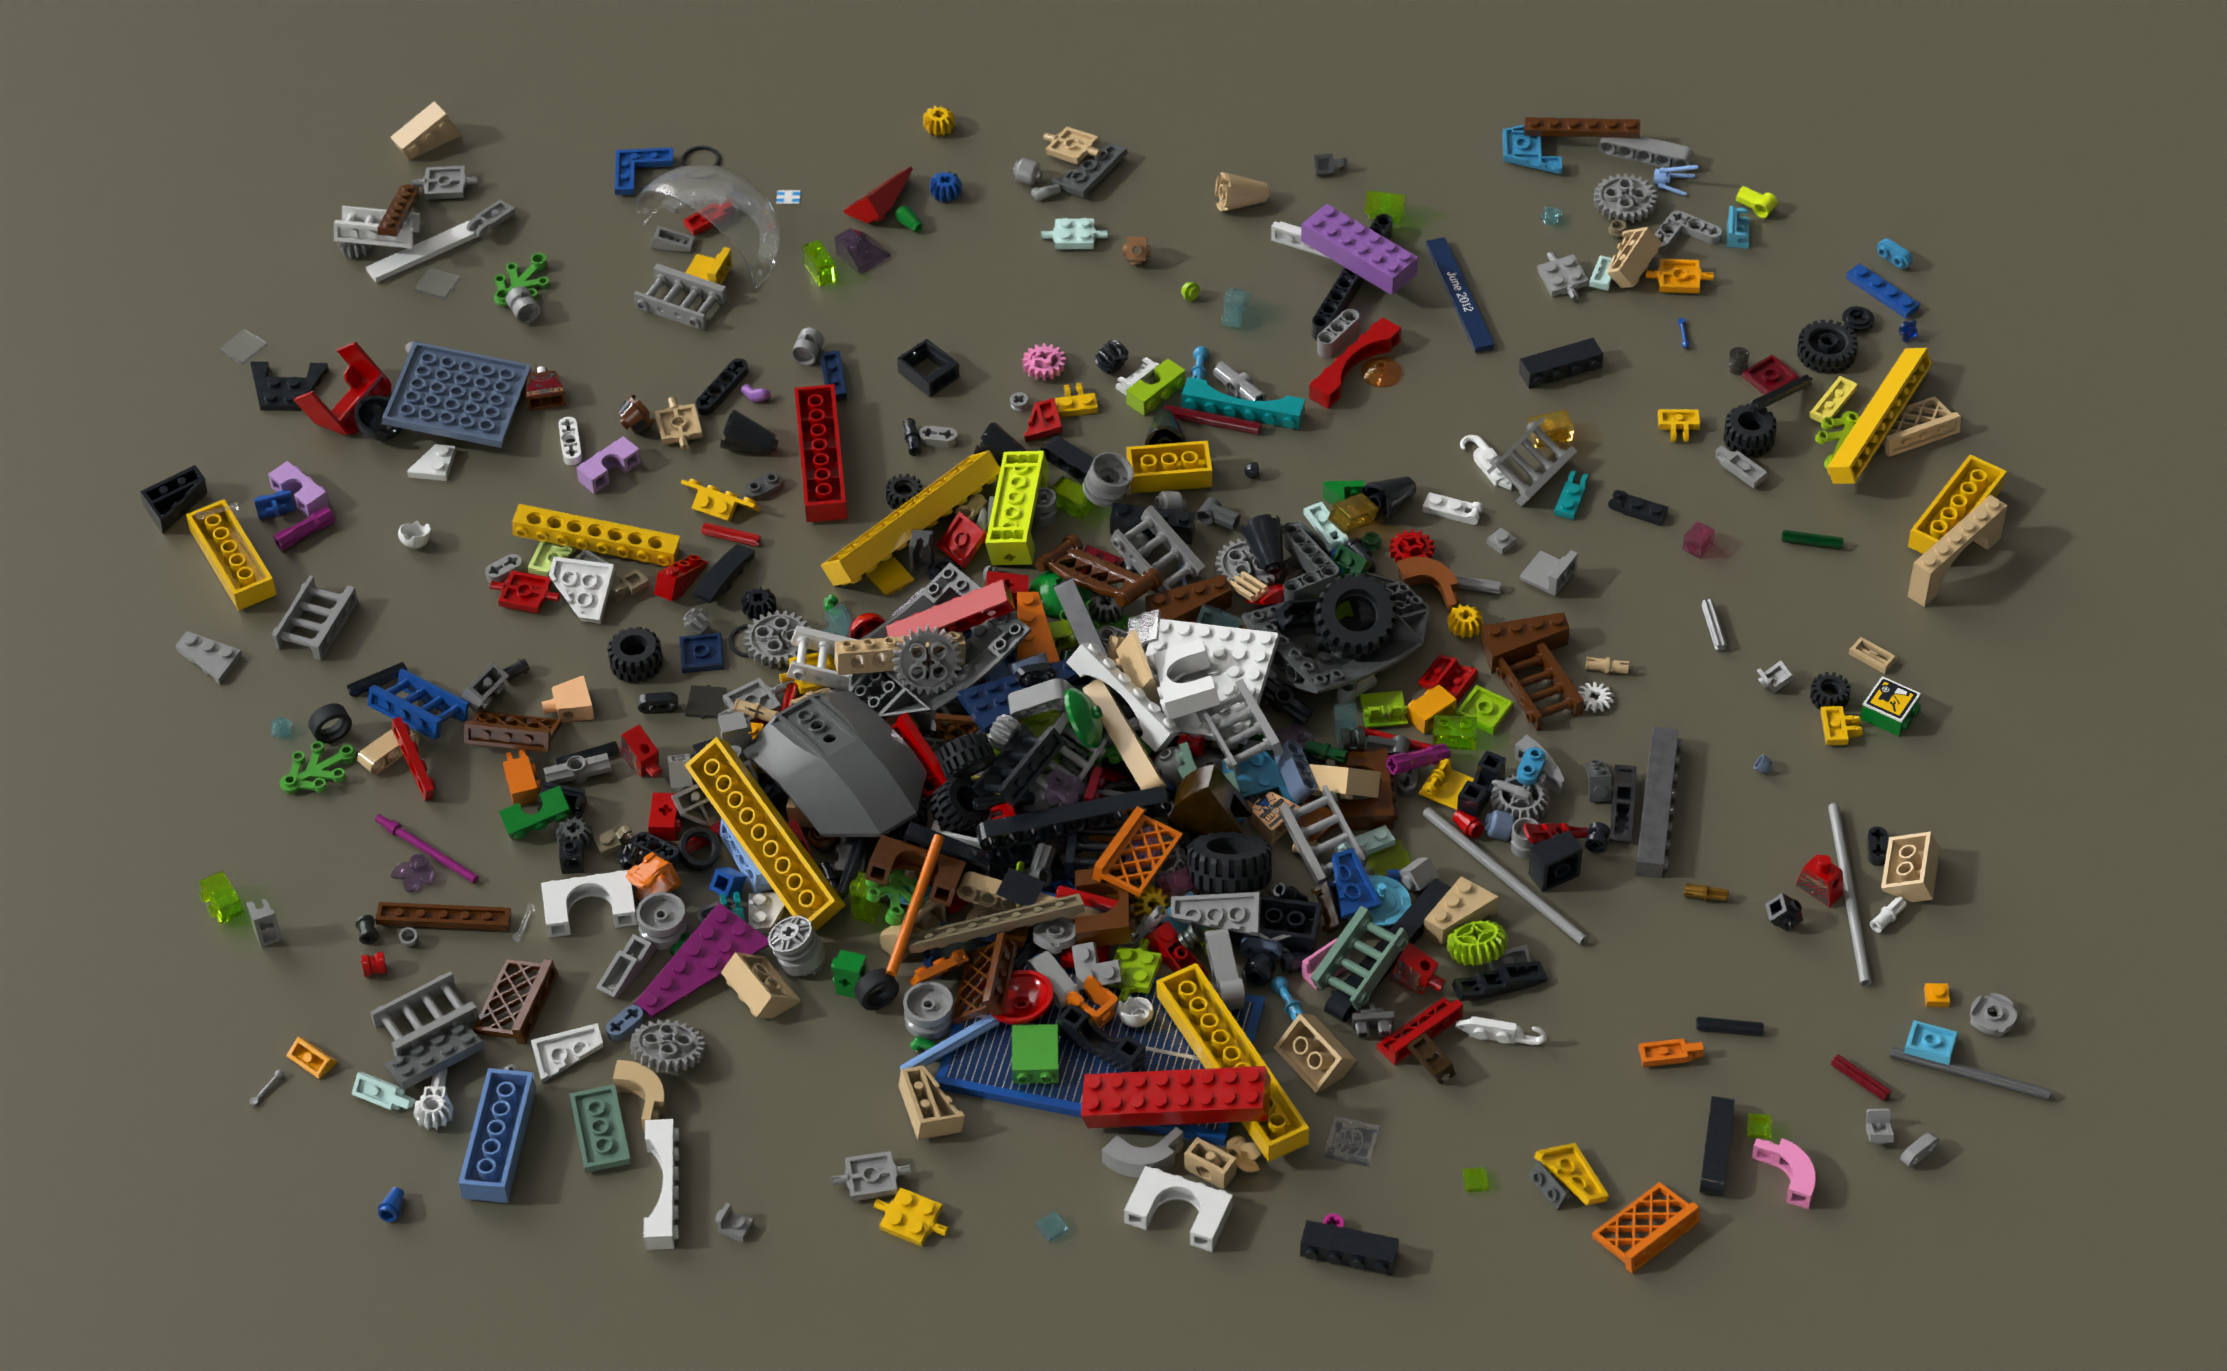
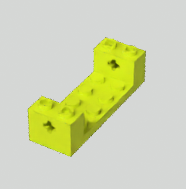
M1044 451L1004 452L985 542L992 565H1028L1033 563L1035 546L1031 536V527L1038 491L1040 487L1047 488L1050 476Z

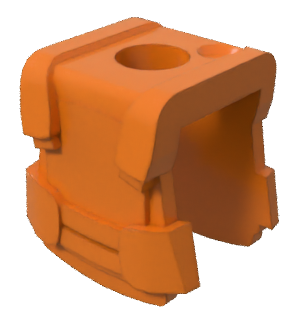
M654 852L646 855L643 858V863L638 866L634 865L626 871V879L632 885L638 887L635 896L640 902L653 893H669L681 885V880L672 863L663 860Z
M1089 975L1084 982V993L1090 1001L1101 1007L1097 1011L1094 1010L1077 991L1069 992L1066 999V1007L1073 1004L1089 1013L1097 1027L1102 1029L1115 1017L1118 997L1109 989L1104 988L1102 983L1095 977Z

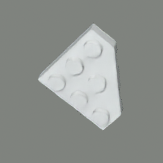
M553 557L549 577L580 621L601 624L615 571L614 564Z

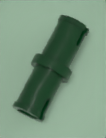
M1307 739L1304 747H1307L1303 749L1304 753L1319 756L1322 760L1330 759L1342 764H1346L1348 756H1346L1349 755L1348 750L1332 747L1329 743L1321 744Z

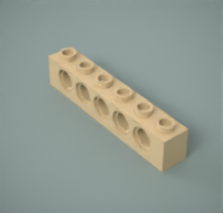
M954 631L946 633V636L949 634L953 635L952 641L957 640L959 645L956 648H960L962 651L957 656L962 657L963 661L957 664L965 665L966 643L963 633ZM889 636L885 638H866L863 640L835 642L834 663L837 674L847 675L894 671L893 667L898 664H894L892 659L898 656L893 653V650H900L897 642L904 643L903 638ZM926 642L927 659L924 661L927 668L928 661L931 659L928 654L929 642ZM941 645L936 646V647L933 649V652H934V653H940V652H942L943 646H941ZM915 646L912 649V653L917 654L921 652L922 647Z

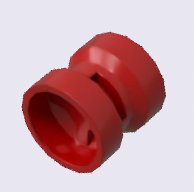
M1187 733L1180 734L1178 747L1179 744L1188 742L1192 755L1201 757L1205 748L1204 736L1195 735L1193 737Z
M383 951L377 952L374 956H369L368 954L361 955L364 977H370L375 972H378L380 975L387 973Z

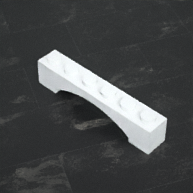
M1091 641L1082 643L1066 662L1080 677L1089 675L1102 680L1114 688L1127 701L1140 723L1143 732L1141 738L1155 752L1165 749L1180 731L1175 726V722L1166 717L1161 712L1160 707L1156 703L1151 702L1146 697L1145 692L1141 688L1136 687L1131 682L1130 677L1126 673L1121 672L1116 667V663L1101 652V648L1096 643Z
M673 1119L645 1120L647 1153L652 1152L663 1171V1186L659 1201L652 1214L644 1218L646 1250L674 1249V1239H679L678 1225H675V1220L679 1219L678 1205H675V1200H679V1188L675 1186V1180H679V1168L675 1166V1161H679V1148L675 1147V1142H679V1128H674Z

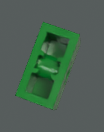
M840 950L838 957H834L831 964V971H834L832 983L835 984L836 994L857 999L854 995L855 985L862 976L868 973L866 956Z

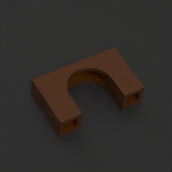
M1387 747L1346 749L1349 751V755H1346L1348 756L1346 764L1335 761V767L1381 772L1378 798L1340 800L1339 809L1350 830H1373L1383 825H1386L1388 829H1393L1394 820H1398L1397 807H1393V803H1396V791L1391 790V786H1394V775L1390 774L1386 766V760L1389 758Z
M881 835L870 859L865 879L886 886L891 874L896 870L910 869L921 873L929 850ZM939 854L931 876L933 887L929 897L930 901L951 906L966 862Z
M1094 868L1075 870V887L1077 890L1119 900L1114 908L1103 914L1075 917V934L1078 945L1095 942L1096 947L1133 942L1132 933H1136V924L1132 917H1136V910L1132 901H1136L1135 895L1104 879L1100 883L1093 880ZM1125 868L1127 875L1134 874V872L1130 873L1129 868ZM1121 869L1112 870L1109 873L1115 877L1123 876ZM1130 880V884L1135 886V880Z

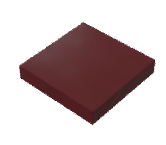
M1774 355L1768 356L1742 373V377L1763 395L1800 377Z

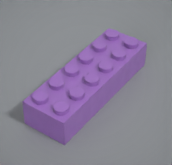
M1325 204L1301 224V242L1391 295L1417 275V256L1328 204Z

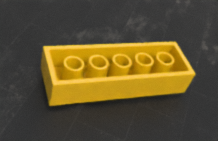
M1970 454L1912 527L1908 547L1924 554L1988 496L1992 495L1996 498L2004 488L2007 471Z
M225 499L186 514L190 532L238 611L277 595L272 576Z

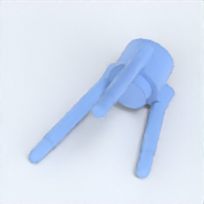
M1699 166L1660 167V169H1655L1654 184L1658 185V189H1666L1687 196L1686 192L1667 186L1666 183L1670 184L1671 178H1695V174L1671 172L1698 169Z

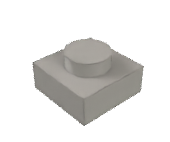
M1499 528L1487 538V545L1500 554L1505 553L1516 544V538L1503 528Z

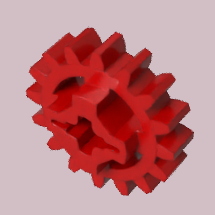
M1414 529L1410 533L1403 530L1402 535L1397 532L1396 538H1391L1389 552L1390 558H1395V564L1399 560L1410 557L1433 559L1435 548L1433 540H1429L1428 534L1423 536L1421 530L1418 533H1415Z

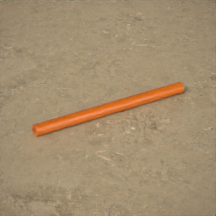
M939 834L933 836L886 969V974L890 976L897 975L944 842V837Z

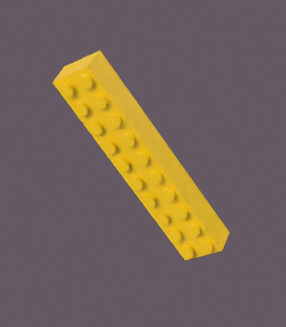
M990 450L967 457L821 564L832 585L846 586L849 583H857L862 579V574L875 570L878 567L877 563L890 559L893 556V551L896 549L899 551L908 545L907 541L911 538L912 530H923L926 527H933L938 523V518L951 514L954 506L964 504L968 501L967 497L972 494L973 496L983 490L982 486L984 484L988 485L997 479L996 475L1000 473V467Z
M718 737L714 738L684 765L792 916L807 918L815 931H817L846 906L727 741Z
M1195 963L1157 980V998L1205 1069L1266 1066L1271 1077L1269 1121L1241 1122L1266 1160L1270 1162L1309 1144L1308 1125L1198 964Z

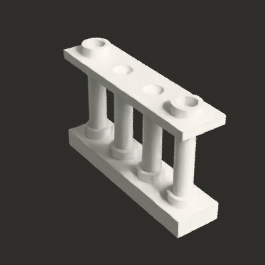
M342 206V220H335L334 241L412 248L413 232L419 233L420 213L410 212L398 236L393 237L377 235L378 226L387 210Z
M797 625L791 639V645L798 646L797 662H791L787 677L848 691L850 674L838 675L837 671L826 669L827 653L835 655V642L857 639ZM807 649L819 651L817 667L805 664Z

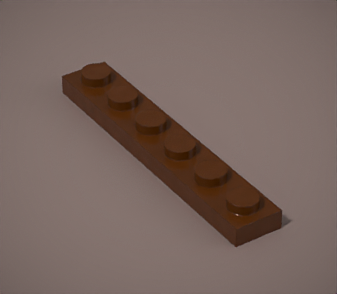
M1525 117L1524 136L1640 138L1641 119Z
M410 184L399 187L378 226L377 235L398 236L419 196V188Z
M379 902L375 921L376 925L508 931L512 912L511 908Z

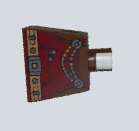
M540 366L536 369V373L528 375L526 387L528 411L566 406L564 389L556 371H548L546 367Z

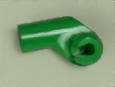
M830 594L828 598L825 597L823 601L825 611L836 622H839L844 617V614L835 606L838 603V598L834 594Z
M916 1036L910 1042V1047L916 1052H919L921 1048L927 1051L936 1045L934 1041L922 1036Z

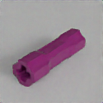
M325 506L293 527L285 528L274 534V542L283 551L296 544L299 539L334 523V515Z
M1441 743L1414 752L1398 753L1389 756L1388 760H1386V766L1390 774L1396 775L1408 772L1414 768L1438 765L1441 760L1450 758V750L1446 744Z

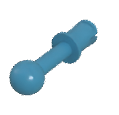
M1199 346L1193 352L1196 366L1191 369L1192 378L1204 380L1207 374L1204 368V361L1208 359L1209 351L1206 347Z
M1277 976L1271 981V989L1281 995L1286 1004L1284 1011L1294 1021L1299 1013L1304 1014L1301 1009L1302 1004L1298 1000H1293L1288 991L1289 983L1287 979L1283 976Z

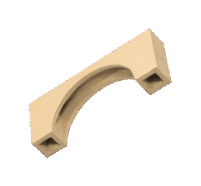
M1992 495L1988 496L1913 563L1908 597L1925 607L1937 596L1945 574L1966 546L1974 541L1989 550L2001 539L2007 505Z

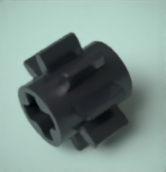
M635 844L625 845L624 850L619 849L617 856L619 859L618 864L624 870H629L634 865L638 866L643 863L644 851Z

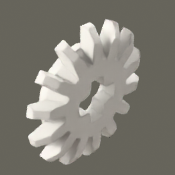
M1593 682V687L1589 683H1585L1586 687H1579L1581 691H1578V693L1584 700L1586 711L1593 709V713H1596V710L1600 709L1603 712L1604 706L1608 709L1611 707L1608 702H1614L1610 698L1614 697V694L1609 692L1611 691L1609 687L1603 689L1605 686L1603 683L1599 687H1597L1596 682ZM1591 693H1594L1595 695H1600L1598 696V700H1595V698H1590Z

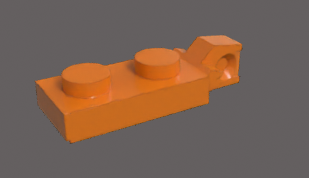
M963 948L954 950L950 953L948 959L942 957L932 963L933 966L929 968L924 965L914 971L915 975L909 982L914 986L920 982L930 981L966 963L969 958Z
M1684 1038L1640 1043L1638 1046L1642 1067L1685 1063L1704 1056L1702 1042L1690 1043V1041H1685Z

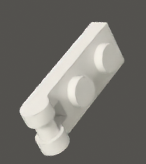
M1429 492L1423 504L1422 512L1476 525L1484 506L1480 502L1469 503Z

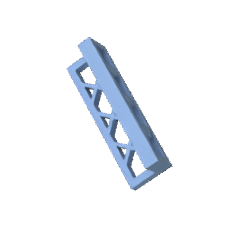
M721 817L720 837L741 873L747 875L746 881L753 893L757 894L772 890L773 888Z

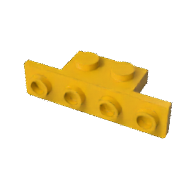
M690 479L689 482L681 481V484L686 488L697 491L691 507L695 511L727 522L731 521L737 505L757 512L760 511V507L755 504L756 501L744 497L742 500L737 498L738 495L726 491L724 494L719 492V488L708 485L707 488L703 487L701 482Z

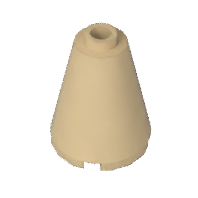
M1221 172L1222 176L1217 177L1215 197H1219L1220 203L1216 204L1220 211L1264 203L1270 198L1271 189L1265 182L1226 172Z

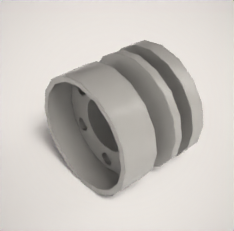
M1115 452L1098 454L1094 458L1082 484L1085 496L1093 504L1101 507H1113V503H1120L1134 475L1133 467L1126 458Z
M802 916L788 917L777 923L769 933V946L788 975L803 976L809 974L824 961L825 947L807 918Z

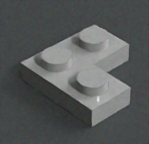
M1095 942L1072 946L1079 991H1084V982L1089 975L1101 982L1103 987L1124 983L1120 960L1098 963Z

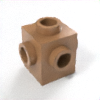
M1127 236V244H1123V256H1126V260H1131V264H1142V261H1147V257H1151V245H1147L1148 237ZM1135 247L1140 248L1139 254L1134 253Z

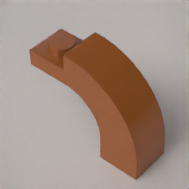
M1410 557L1397 561V571L1402 582H1405L1408 586L1421 583L1430 584L1436 587L1442 594L1448 613H1451L1452 608H1457V604L1460 603L1457 594L1458 581L1447 566L1427 557Z

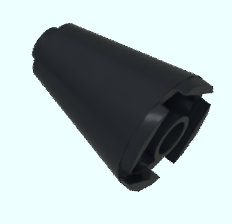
M733 409L723 431L725 440L721 439L720 448L770 454L772 450H776L779 440L776 439V434Z
M1167 409L1158 411L1146 436L1145 445L1186 442L1174 413Z
M993 422L988 425L980 437L982 441L980 446H976L974 454L990 450L998 465L1001 466L1004 452L1027 450L1000 425Z
M1408 476L1367 483L1360 491L1361 506L1370 513L1368 514L1369 518L1376 522H1383L1388 520L1416 493V484Z
M1264 514L1249 519V524L1245 527L1243 524L1241 527L1243 538L1265 573L1271 575L1279 573L1284 566L1283 533L1280 517L1276 515V518H1272L1271 514Z

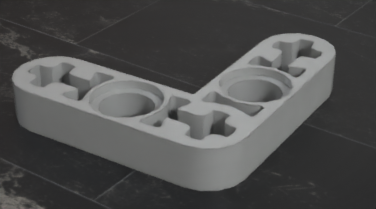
M1674 211L1655 233L1660 241L1663 240L1658 249V253H1663L1668 250L1681 232L1706 243L1717 244L1721 240L1722 230L1714 224L1685 212ZM1691 226H1698L1700 229H1692ZM1666 230H1671V231H1673L1674 233H1672V234H1667V233H1665L1664 231H1666Z

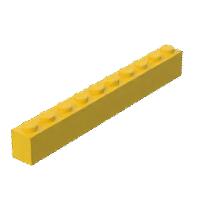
M1927 348L1904 349L1847 438L1828 464L1827 472L1833 484L1856 483L1932 366Z

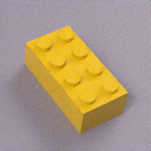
M1208 441L1126 447V457L1133 467L1134 473L1129 484L1130 494L1212 487V466Z

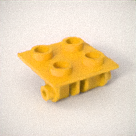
M1444 759L1435 766L1418 795L1457 810L1458 794L1467 780L1473 782L1474 778L1451 769V761Z

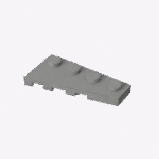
M1259 892L1172 896L1170 917L1172 921L1188 924L1193 922L1199 926L1215 929L1227 928L1228 931L1260 936L1261 895Z

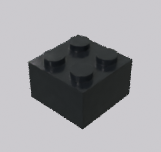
M1569 830L1555 834L1552 838L1543 842H1537L1530 849L1528 874L1541 892L1580 876L1583 848Z

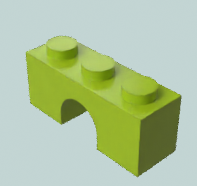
M1167 358L1154 368L1155 384H1147L1139 380L1126 390L1127 405L1145 416L1148 412L1153 411L1161 402L1167 400L1178 389L1183 388L1186 382L1185 369Z

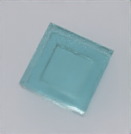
M1055 1211L1035 1222L1036 1228L1048 1243L1068 1232V1226Z

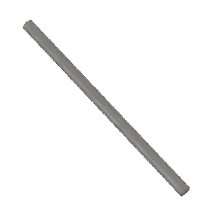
M1832 803L1828 806L1838 865L1843 871V892L1860 985L1869 986L1871 984V977L1840 808L1837 803Z
M1430 807L1424 810L1423 816L1578 944L1583 945L1588 937L1437 812Z

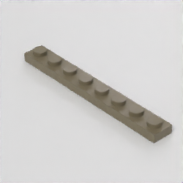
M1078 893L912 933L907 946L910 954L922 953L928 949L943 948L952 943L967 942L977 937H988L991 934L1002 931L1009 932L1023 926L1030 927L1036 923L1054 921L1057 918L1075 916L1078 913L1085 912L1084 903Z

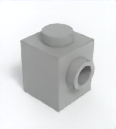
M1430 857L1417 858L1399 871L1402 882L1408 890H1421L1439 877Z

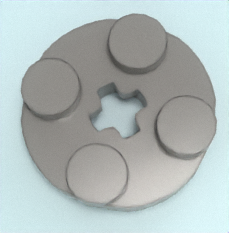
M1064 917L1059 918V920L1036 923L1034 925L1033 943L1049 950L1052 954H1059L1062 952V949H1067L1077 943L1075 923Z
M1990 993V996L1985 997L1981 995L1972 1003L1970 1023L1979 1031L2000 1038L2014 1027L2017 1011L2015 1012L2012 1001L2003 995ZM1996 1012L1997 1017H1992L1988 1013Z

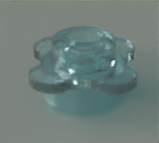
M1546 206L1544 207V212L1540 214V218L1544 223L1554 225L1559 221L1562 210Z
M284 717L275 718L271 722L272 730L269 731L270 736L288 737L291 734L290 727L292 726V721Z

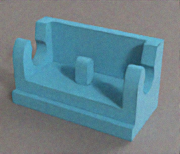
M1729 206L1727 247L1749 248L1750 217L1739 216V214L1749 213L1745 208Z

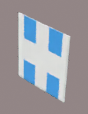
M777 190L776 204H799L800 190Z

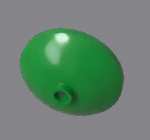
M1052 570L1039 575L1032 582L1029 592L1039 593L1047 617L1059 619V614L1063 607L1053 586L1064 581V579ZM1078 587L1086 605L1091 600L1092 592Z
M1074 687L1067 689L1064 699L1071 725L1080 741L1088 749L1094 750L1099 747L1102 741V710L1081 690Z

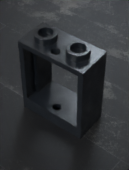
M928 339L918 343L915 347L897 358L898 373L929 397L960 377L959 363ZM929 358L940 368L929 376L924 377L913 367Z

